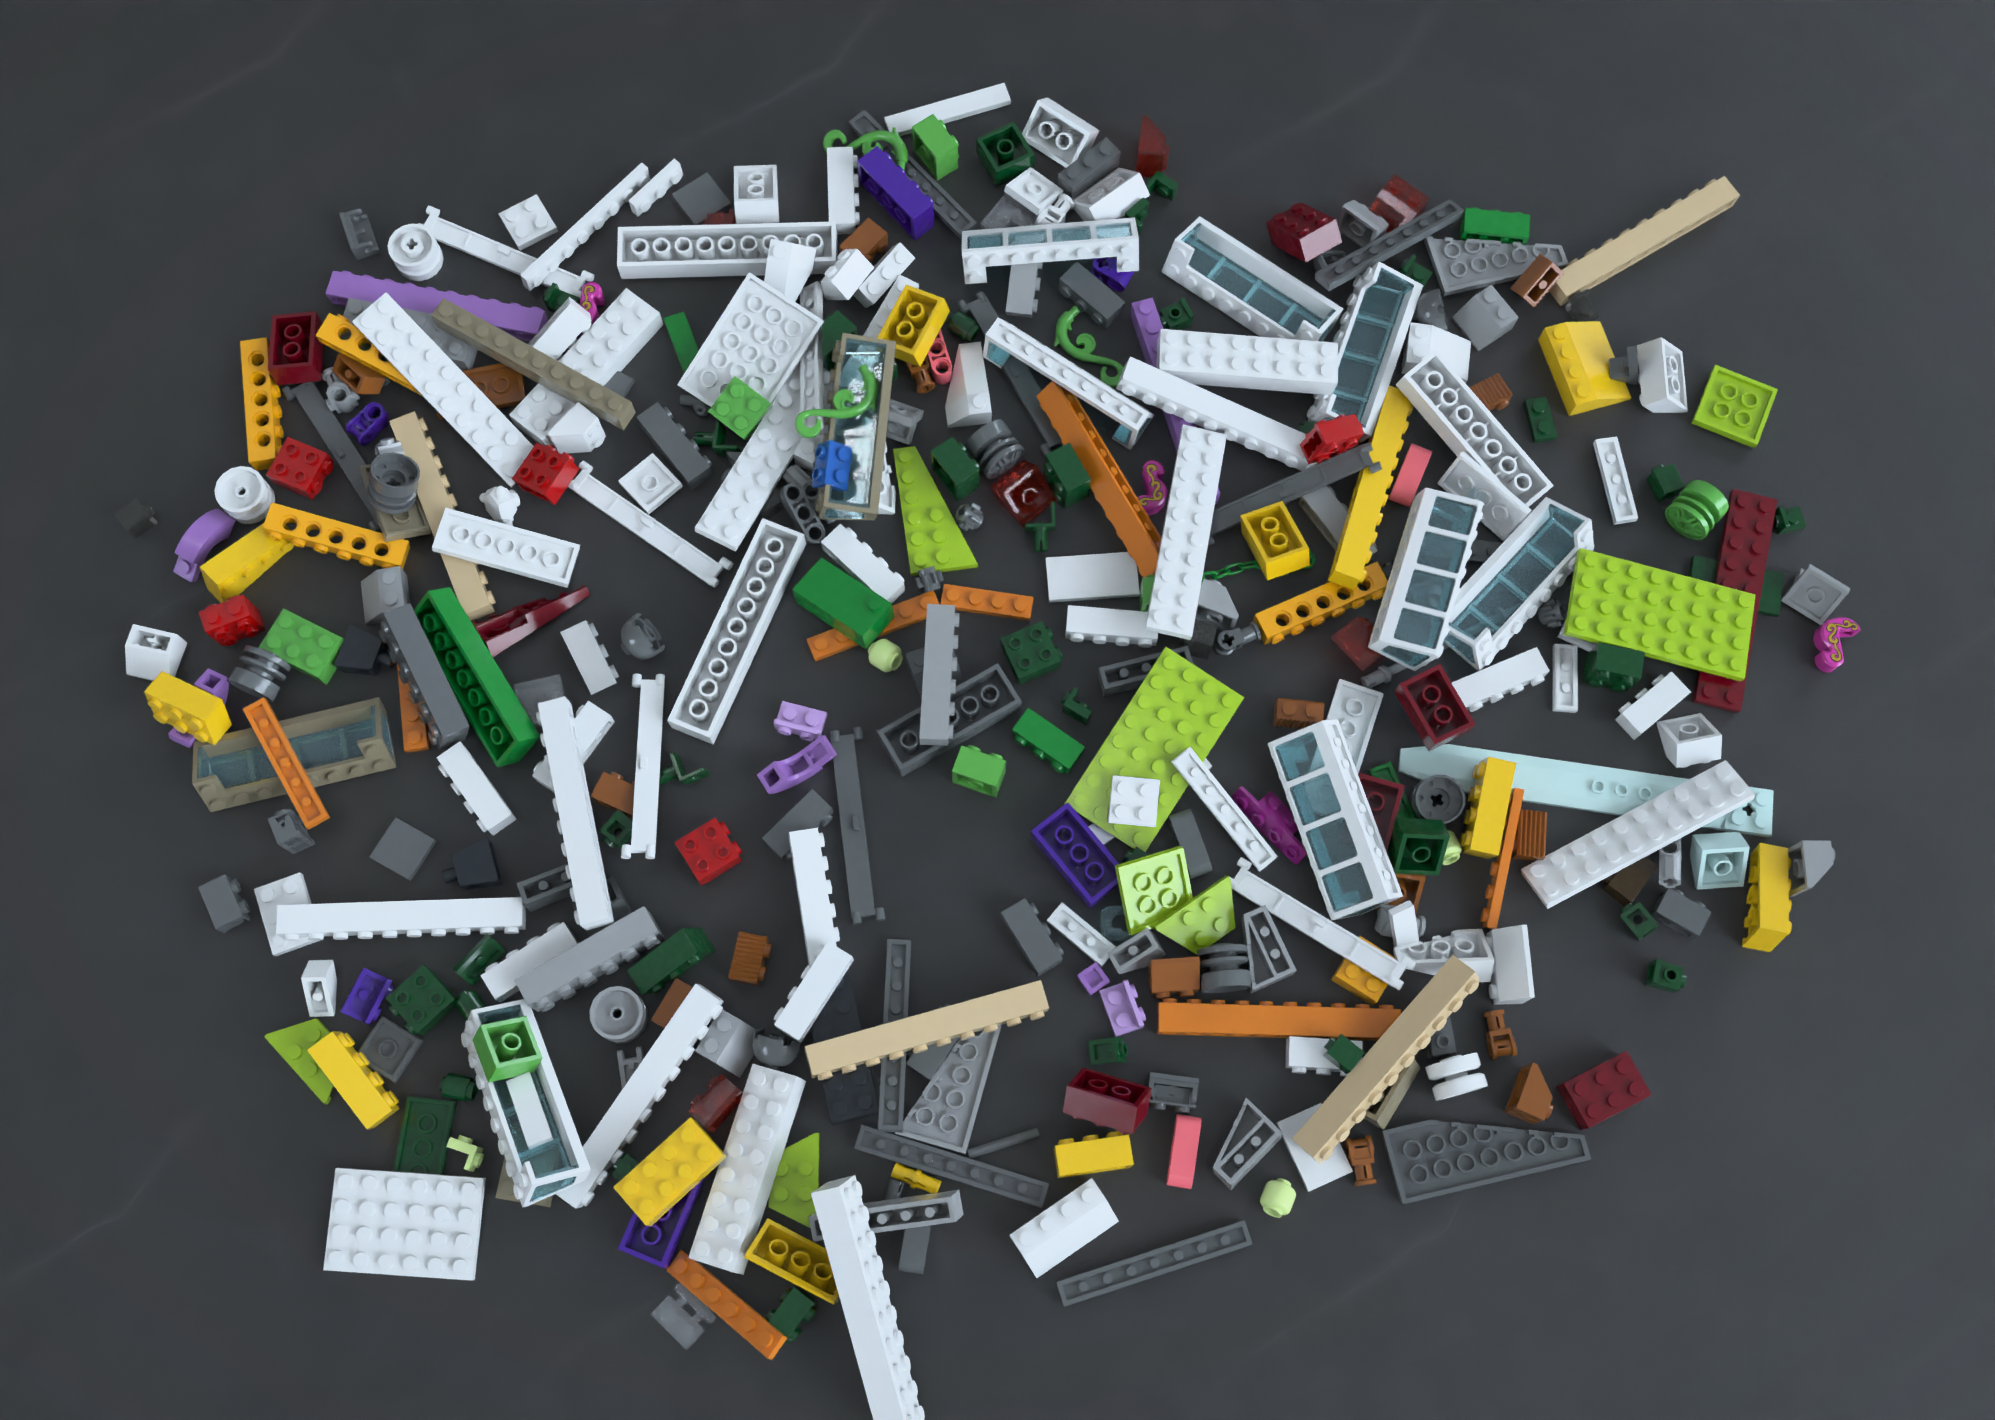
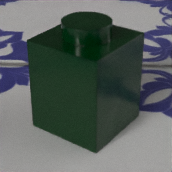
M1674 463L1667 466L1660 464L1651 470L1652 473L1646 479L1658 502L1678 495L1685 487Z
M1340 1034L1337 1038L1332 1036L1324 1046L1327 1051L1323 1056L1345 1074H1348L1365 1052L1344 1035Z

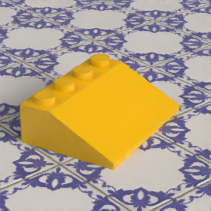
M1600 321L1564 322L1544 328L1538 341L1568 416L1631 399L1626 383L1613 380L1610 377L1609 359L1615 358Z

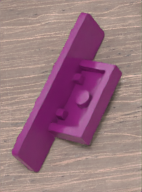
M1243 786L1236 790L1231 799L1247 819L1290 861L1297 865L1307 855L1305 846L1293 835L1298 831V827L1292 811L1271 791L1260 801H1257Z

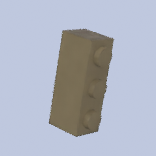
M1415 1059L1409 1067H1404L1398 1074L1397 1081L1383 1091L1381 1099L1375 1105L1369 1107L1364 1117L1366 1121L1382 1130L1385 1129L1421 1069Z

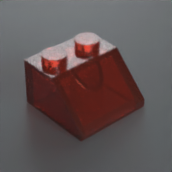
M1145 115L1142 116L1136 172H1140L1142 177H1153L1157 171L1161 173L1162 170L1166 171L1169 146H1165L1166 136Z
M1394 174L1382 188L1369 211L1382 217L1389 224L1386 231L1389 233L1422 215L1430 198Z
M1026 460L1020 462L991 486L1000 504L1022 527L1051 505V501H1056L1038 466Z
M1356 617L1336 632L1331 639L1362 671L1372 669L1385 656L1368 648L1374 625L1365 617L1363 619ZM1387 646L1382 650L1389 653L1392 649Z
M723 1074L719 1077H713L707 1084L708 1090L704 1095L701 1096L699 1094L690 1104L692 1108L689 1113L707 1130L713 1133L738 1106L743 1094Z

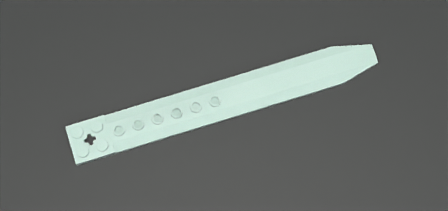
M1451 744L1441 745L1431 751H1428L1426 746L1401 748L1398 765L1399 773L1419 781L1434 775H1447L1454 778L1462 786L1464 793L1469 794L1470 788H1474L1475 779L1472 778L1473 769L1480 761L1487 757L1516 763L1512 788L1524 789L1523 802L1619 816L1689 780ZM1749 787L1755 793L1753 800L1701 828L1770 837L1772 835L1774 790ZM1749 805L1753 812L1750 816H1747L1746 811H1743L1742 807Z

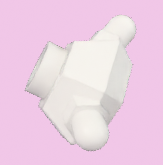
M503 486L488 489L486 493H482L479 499L482 503H485L486 511L494 521L513 526V516L517 511V507L520 506L518 494L514 490H508Z

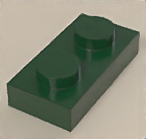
M1547 397L1525 400L1523 405L1533 443L1555 440L1557 434Z
M486 934L453 970L472 986L481 977L480 975L485 973V969L495 963L506 950L489 934Z

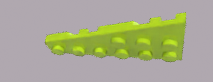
M916 447L893 449L911 576L919 575V570L934 566L935 571L941 570V572L977 568L978 563Z

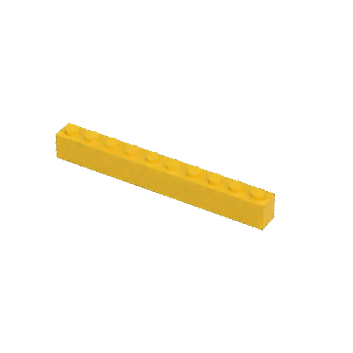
M1390 385L1372 436L1368 440L1373 448L1368 453L1373 463L1380 462L1382 470L1371 474L1367 467L1359 471L1328 581L1353 590L1358 583H1363L1367 570H1364L1365 564L1369 563L1372 551L1369 550L1370 545H1373L1377 538L1378 532H1375V528L1379 526L1383 517V513H1380V510L1387 502L1388 495L1385 494L1386 489L1390 488L1393 481L1391 471H1394L1399 458L1396 457V454L1400 452L1404 442L1401 436L1405 434L1409 425L1406 418L1410 416L1414 407L1400 389Z

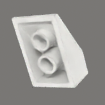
M777 165L734 166L736 224L779 223Z
M1411 322L1404 342L1401 373L1407 374L1432 352L1437 350L1466 383L1468 380L1471 341L1433 325Z

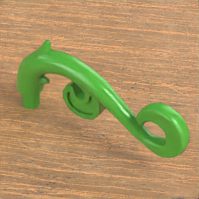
M893 127L892 132L878 130L866 133L846 146L853 147V150L862 146V152L865 155L873 149L872 143L875 141L888 142L894 148L891 153L895 155L896 166H901L905 171V163L908 162V151L895 127ZM831 130L825 135L823 147L826 153L827 148L833 147V142L836 139H840L843 145L847 143L846 136L840 130ZM877 142L876 146L883 151V147Z
M1073 306L1068 312L1065 311L1057 321L1054 347L1060 344L1067 354L1084 362L1113 366L1118 374L1115 377H1109L1106 374L1107 367H1102L1100 380L1112 388L1117 387L1124 367L1112 359L1093 355L1096 342L1090 334H1080L1076 339V346L1083 345V349L1076 348L1070 342L1067 331L1068 329L1072 330L1071 323L1074 321L1073 318L1080 313V310Z
M866 364L858 368L863 376L864 385L862 391L866 390L865 396L860 403L853 407H846L844 405L845 402L853 405L854 395L847 389L838 391L833 398L835 409H810L798 414L795 420V428L799 435L810 439L820 433L822 427L820 419H816V424L812 428L804 425V420L809 416L844 419L858 416L866 412L870 407L872 411L876 410V399L879 390L878 382L874 373L870 372Z

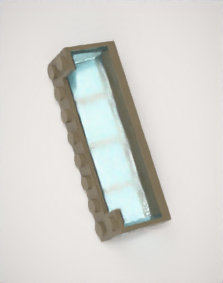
M842 333L840 340H836L835 348H833L832 362H835V370L831 369L829 383H833L832 391H828L827 404H831L830 409H835L833 398L842 389L850 390L854 395L853 405L845 402L844 405L846 407H853L864 398L866 390L862 391L864 385L863 376L858 370L863 364H866L870 372L874 373L879 390L875 411H872L870 407L866 412L852 418L825 417L828 433H824L822 443L832 440L852 447L847 491L839 492L833 490L832 485L828 484L825 487L817 488L821 490L815 504V511L819 512V519L875 520L878 515L896 341Z
M379 697L279 721L314 788L396 768L387 711ZM253 728L224 734L215 746L208 742L194 741L192 784L210 812L288 794Z

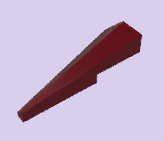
M583 585L581 588L568 594L566 591L560 592L559 598L547 601L544 597L512 607L511 610L500 615L496 613L490 614V619L478 623L474 619L471 622L492 657H494L590 594L588 588Z

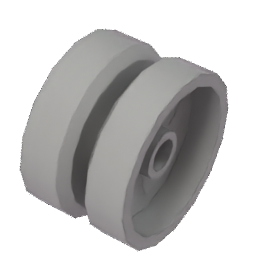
M622 986L609 987L601 991L594 998L589 1010L590 1022L594 1030L608 1041L618 1044L629 1043L638 1038L645 1030L648 1022V1009L644 1001L632 990ZM622 1011L621 1017L615 1018V1016H619L618 1012Z

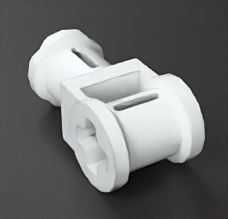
M1060 194L1054 206L1049 204L1039 214L1035 225L1064 223L1066 213L1075 207L1074 201L1068 195Z

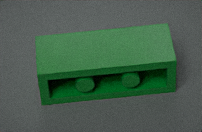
M1476 207L1465 208L1464 215L1460 221L1459 240H1494L1505 244L1521 242V245H1525L1529 239L1530 215L1521 212L1509 213L1501 212L1500 210H1481Z
M1029 708L1012 729L1013 740L1022 747L1026 745L1032 749V753L1037 758L1048 760L1052 763L1051 767L1059 773L1065 772L1069 774L1085 751V746Z

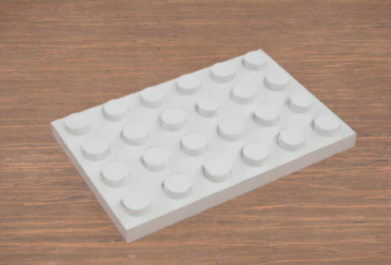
M749 272L677 385L712 407L734 376H736L772 404L820 331L824 321Z
M336 1168L323 1270L475 1280L486 1178Z

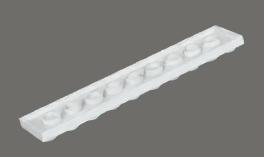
M387 293L383 294L356 317L352 323L512 488L516 484L512 477L534 446Z
M800 362L772 403L773 407L760 422L695 526V532L735 552L794 457L793 453L803 438L795 428L796 417L800 414ZM823 368L824 401L828 396V391L833 387V383H829L830 371H827L825 368Z
M1184 424L1181 428L1145 630L1188 640L1192 637L1227 434Z
M1725 760L1546 855L1544 860H1537L1522 868L1521 874L1548 909L1753 800L1755 793Z

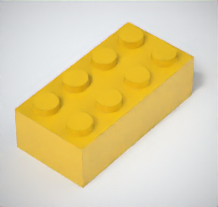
M1487 757L1474 766L1472 778L1475 779L1474 788H1470L1468 794V801H1471L1470 809L1466 810L1463 823L1467 824L1465 833L1461 834L1459 840L1462 847L1461 853L1485 859L1499 856L1516 768L1515 762Z
M332 1031L307 1051L365 1128H375L399 1110V1107L396 1105L399 1103V1100L392 1091L387 1092L382 1086L384 1080L376 1071L373 1073L367 1065L370 1062L362 1052H356L353 1048L355 1042L347 1032L343 1034L342 1032Z
M690 1117L613 1188L646 1226L651 1227L727 1156L702 1127Z

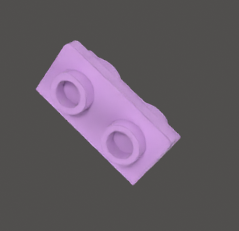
M782 701L778 717L774 719L773 724L780 734L790 736L793 733L800 735V738L803 740L813 741V739L819 738L822 734L827 712Z
M1124 980L1120 984L1099 991L1115 1037L1143 1028V1021H1146V1017L1142 1007H1137L1135 998H1138L1134 984L1129 985L1128 980Z

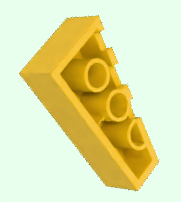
M264 523L200 566L207 589L220 603L228 601L232 596L241 594L282 556L292 550L294 545L290 543L291 541L284 539L275 541L268 538L263 529Z
M1759 843L1751 852L1748 882L1753 883V885L1749 888L1746 904H1750L1751 907L1748 917H1745L1744 927L1748 928V937L1743 938L1742 947L1771 952L1791 932L1792 923L1789 921V912L1792 906V902L1789 900L1791 879L1788 878L1791 858L1788 857V848Z

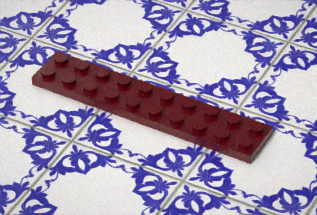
M1732 489L1728 499L1729 508L1725 516L1714 584L1756 595L1745 679L1740 682L1698 670L1692 702L1738 713L1742 708L1777 499Z

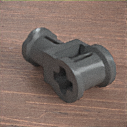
M1252 621L1249 623V626L1239 629L1238 627L1233 630L1222 631L1214 642L1215 651L1221 656H1228L1248 642L1261 640L1259 627Z

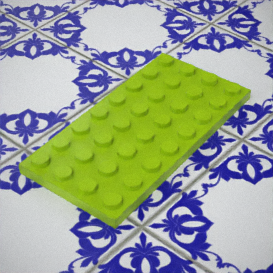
M1580 548L1576 554L1564 635L1597 644L1604 643L1645 652L1646 657L1741 682L1745 679L1756 595Z
M1165 647L1064 804L1068 802L1077 813L1134 850L1138 847L1146 852L1189 785L1171 761L1185 749L1191 747L1203 762L1244 697L1171 649ZM1112 775L1160 780L1156 827L1108 823Z

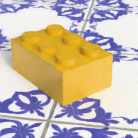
M905 285L877 338L896 341L894 357L921 367L950 312L945 299ZM877 343L879 347L883 346V343Z
M1283 501L1240 515L1241 532L1267 581L1310 566L1309 547Z
M163 671L144 691L148 705L153 711V717L162 724L168 723L181 733L187 732L202 743L208 742L215 746L232 725L222 699Z
M1118 1131L1110 1132L1106 1135L1107 1138L1099 1139L1098 1135L1084 1136L1082 1142L1075 1143L1073 1138L1059 1140L1058 1145H1055L1053 1149L1058 1178L1132 1167L1134 1163L1129 1134L1123 1135V1133Z

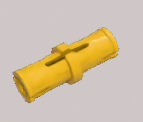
M896 1162L890 1176L910 1184V1187L913 1189L917 1187L929 1193H937L942 1180L922 1173L920 1169L914 1170Z

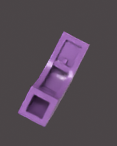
M220 509L211 510L198 518L185 532L174 552L179 556L173 572L189 582H196L201 572L200 566L204 564L208 553L216 544L222 540L229 539L236 519Z
M208 668L194 683V686L222 699L225 705L229 690L228 677ZM175 728L168 733L171 740L188 748H191L194 741H197L193 735L187 732L181 733Z
M821 735L797 754L782 761H774L759 772L757 776L768 794L778 793L796 786L823 769L822 766L834 758L837 753L827 737Z

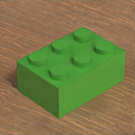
M283 608L259 648L278 655L280 659L291 665V668L327 685L337 669L334 664L344 639Z

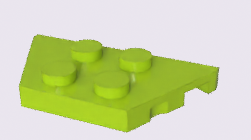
M1225 875L1153 925V929L1194 954H1197V950L1209 947L1235 929L1231 879L1229 876Z
M315 1018L266 1034L264 1037L323 1104L327 1105L331 1100L330 1095L334 1085L307 1050L331 1032L319 1019Z
M814 1133L784 1149L769 1195V1208L811 1228L809 1216L816 1212L811 1193L819 1188L820 1133Z

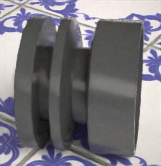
M1001 419L991 421L982 426L968 439L965 445L971 457L979 461L980 469L984 471L985 476L989 479L997 478L1011 470L1025 454L1023 446L1019 444L1015 437H1011V430Z
M384 453L377 456L371 463L367 490L369 503L375 509L389 514H400L410 510L415 504L420 477V469L417 463L410 457L399 453Z
M246 645L243 652L250 657L240 656L239 660L247 668L234 667L227 682L259 699L264 697L268 702L273 703L280 690V687L272 682L273 679L285 681L286 676L279 671L289 673L292 666L268 650Z
M1434 775L1419 781L1413 787L1409 796L1410 806L1417 819L1442 820L1444 824L1454 821L1462 813L1465 806V793L1462 786L1454 778L1447 775ZM1438 796L1439 798L1437 801L1440 804L1433 806V800L1430 798Z
M1220 943L1197 950V957L1207 959L1200 961V968L1210 969V972L1200 975L1202 993H1228L1252 987L1250 971L1239 969L1238 967L1249 962L1248 957L1240 956L1248 952L1246 945Z

